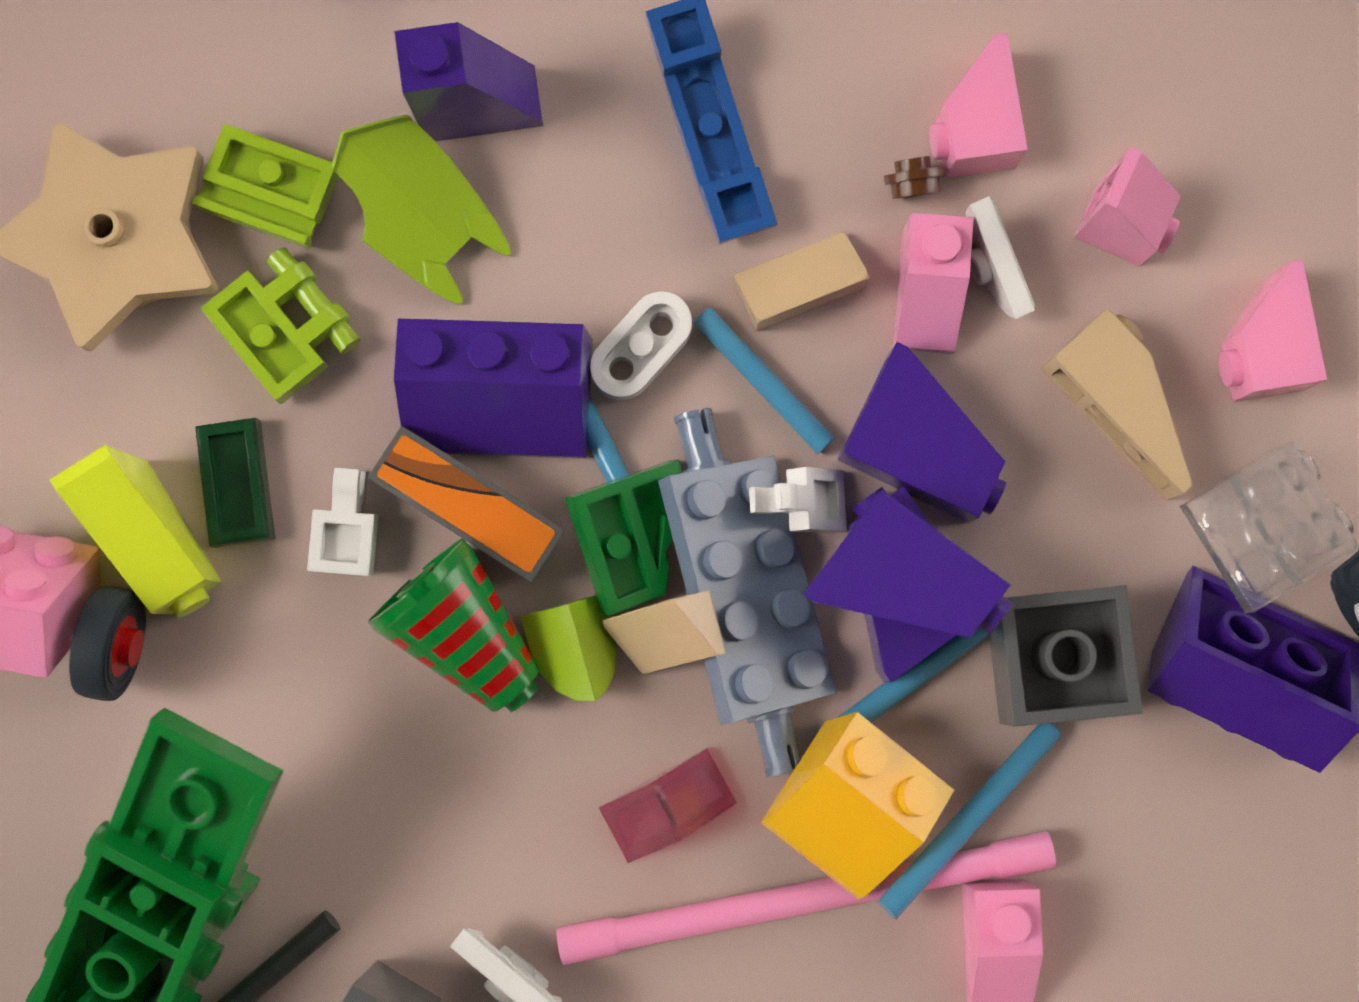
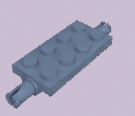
M703 408L701 413H699L698 409L674 417L688 469L683 471V473L658 480L687 595L710 591L725 653L704 659L720 724L734 723L747 719L748 723L754 722L766 767V777L793 771L792 769H795L801 760L790 713L795 711L794 705L837 693L813 601L804 595L809 586L795 533L791 532L789 528V513H750L749 488L774 487V484L781 483L774 455L736 463H730L729 459L723 460L712 418V409Z

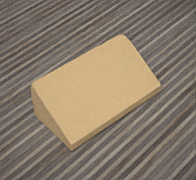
M844 231L733 275L755 331L864 289L870 281L865 265Z
M710 591L670 599L602 620L606 631L642 674L725 653Z

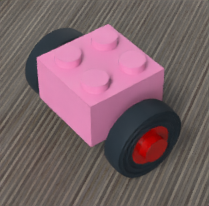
M0 526V670L47 678L70 650L69 675L75 693L86 698L101 701H114L118 699L128 688L142 654L146 630L145 605L133 590L115 586L101 587L99 547L75 543L65 537H42L15 532L8 527Z

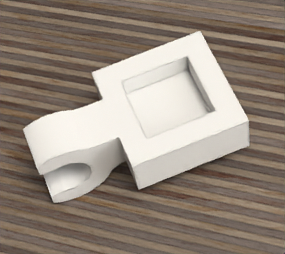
M813 467L786 470L787 483L774 484V487L749 488L750 513H789V528L791 532L832 533L847 531L843 470Z
M334 469L331 511L315 509L312 511L307 571L374 576L379 515L361 513L366 495L367 472L358 469Z

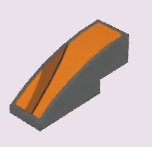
M403 426L399 428L368 475V478L530 582L533 581L565 531L564 528Z

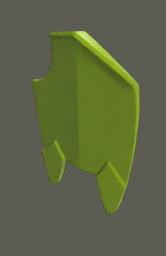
M408 114L341 131L331 168L352 189L362 207L365 221L362 241L427 289L452 303L462 304V294L445 263L471 237L501 255L509 256L511 254V248L492 214L448 155Z

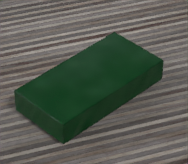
M255 417L195 426L209 546L218 548L275 539L261 420Z

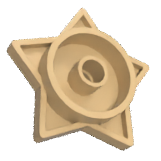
M62 123L54 125L41 195L0 229V257L50 281L71 335L78 347L86 351H93L136 308L151 304L158 299L208 295L217 292V283L191 234L189 223L193 205L192 201L196 193L204 157L194 146L119 157ZM111 228H113V229H112V232H111L108 236H106V234L108 233V231H109Z

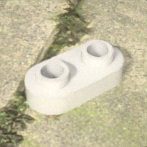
M664 291L650 293L638 301L595 349L590 362L592 379L597 389L603 395L613 400H630L640 395L689 340L692 329V317L687 304L677 295ZM659 317L669 319L673 324L672 331L664 336L654 334L650 329L653 320ZM619 361L628 362L633 367L632 375L623 381L614 379L610 374L611 367Z

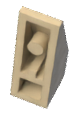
M1107 308L1040 369L1164 500L1183 495L1193 484L1151 352L1141 343L1143 342V336L1137 326L1123 315L1115 316Z

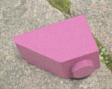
M1008 33L995 34L945 101L936 123L930 125L931 153L934 160H942L945 179L1015 169L1028 150Z
M1129 147L1097 184L1074 237L1140 266L1155 252L1158 251L1163 254L1170 246L1180 224V220L1172 216L1181 196L1143 152Z
M911 213L901 232L894 345L896 342H899L912 351L950 354L955 352L970 279L974 217Z
M1303 260L1291 261L1267 277L1221 343L1223 351L1220 353L1218 360L1219 373L1223 384L1226 387H1230L1233 402L1304 391L1327 380Z
M1025 879L978 880L963 883L962 901L967 1002H1034L1043 959L1040 889Z

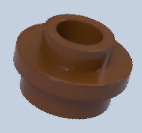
M930 156L895 161V173L884 176L885 185H891L892 198L900 199L941 192L939 177L945 176L944 166L931 167Z

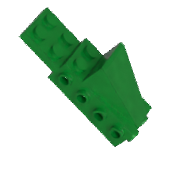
M165 707L151 717L111 820L102 822L87 843L84 851V856L87 858L79 878L65 899L64 907L67 909L59 929L53 935L45 950L44 957L47 959L41 975L29 992L25 1002H201L203 995L195 991L199 980L203 982L207 979L224 950V945L217 942V940L234 922L241 908L255 891L261 879L247 871L249 864L245 863V860L284 770Z

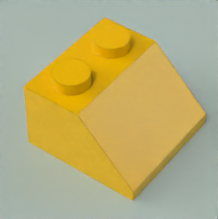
M854 712L824 722L760 823L857 899H864L924 843L953 794L954 789L861 714Z

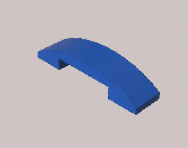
M680 0L646 11L645 15L674 117L701 198L719 244L776 227L778 223L760 168L755 166L721 61L722 50L706 0Z

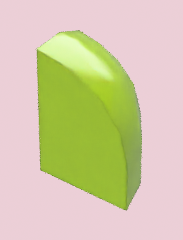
M596 594L576 599L574 602L565 605L545 608L520 616L530 653L539 668L540 674L555 691L575 701L594 702L608 691L615 674L617 649L616 642L606 631L602 620L609 619L610 615L602 614Z

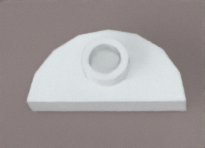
M988 196L970 204L966 210V217H974L970 273L974 281L979 286L986 285L997 305L1009 317L1017 319L1035 311V303L994 200Z
M463 928L450 947L487 978L484 987L499 1002H562L561 997L553 996L546 990L549 986V981L529 962L506 945L498 950L483 937L482 931Z

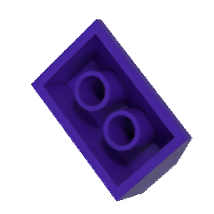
M398 318L394 386L400 424L446 454L587 459V427L591 383L590 362L593 339L584 324Z
M1192 566L1183 580L1152 650L1147 691L1173 706L1182 707L1219 725L1230 733L1238 734L1276 752L1284 759L1295 761L1321 773L1359 732V643L1198 567Z

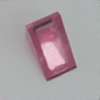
M705 748L599 807V810L626 861L630 863L685 839L737 802L708 748Z

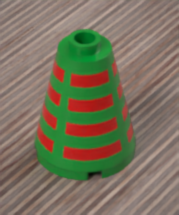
M461 538L422 568L424 571L412 581L409 579L371 616L368 623L381 636L492 712H496L503 707H506L510 712H514L525 704L537 691L538 686L533 680L538 675L539 668L475 552Z

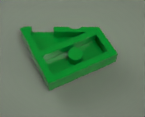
M679 459L668 460L564 497L601 612L604 615H614L666 593L669 570L666 551L673 537L658 480L669 475L681 473Z

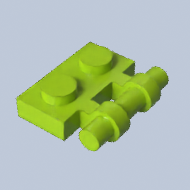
M285 247L276 250L267 259V264L278 276L268 285L263 287L258 279L247 270L200 308L275 401L281 405L329 367L314 349L317 345L326 339H330L341 354H346L353 350L361 341L360 337L348 324L351 320L349 314L339 303H331L315 284L317 280L316 274L306 262H297ZM296 298L312 317L300 328H297L280 308L290 299Z

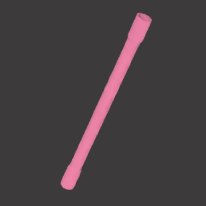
M1047 831L994 841L984 847L959 851L923 891L988 878L1005 879L1055 869L1056 855L1051 837ZM914 860L901 863L864 899H857L832 878L826 877L623 918L606 917L556 927L562 965L599 959L617 955L627 949L876 901L884 895Z

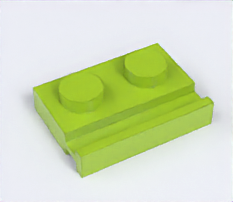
M224 123L203 174V186L199 196H194L192 204L200 211L310 250L313 244L312 236L316 226L321 224L339 176L331 168L332 162Z

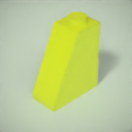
M104 445L49 479L60 497L150 613L172 615L175 613L177 618L187 616L207 604L211 599L207 592L223 583L147 460Z

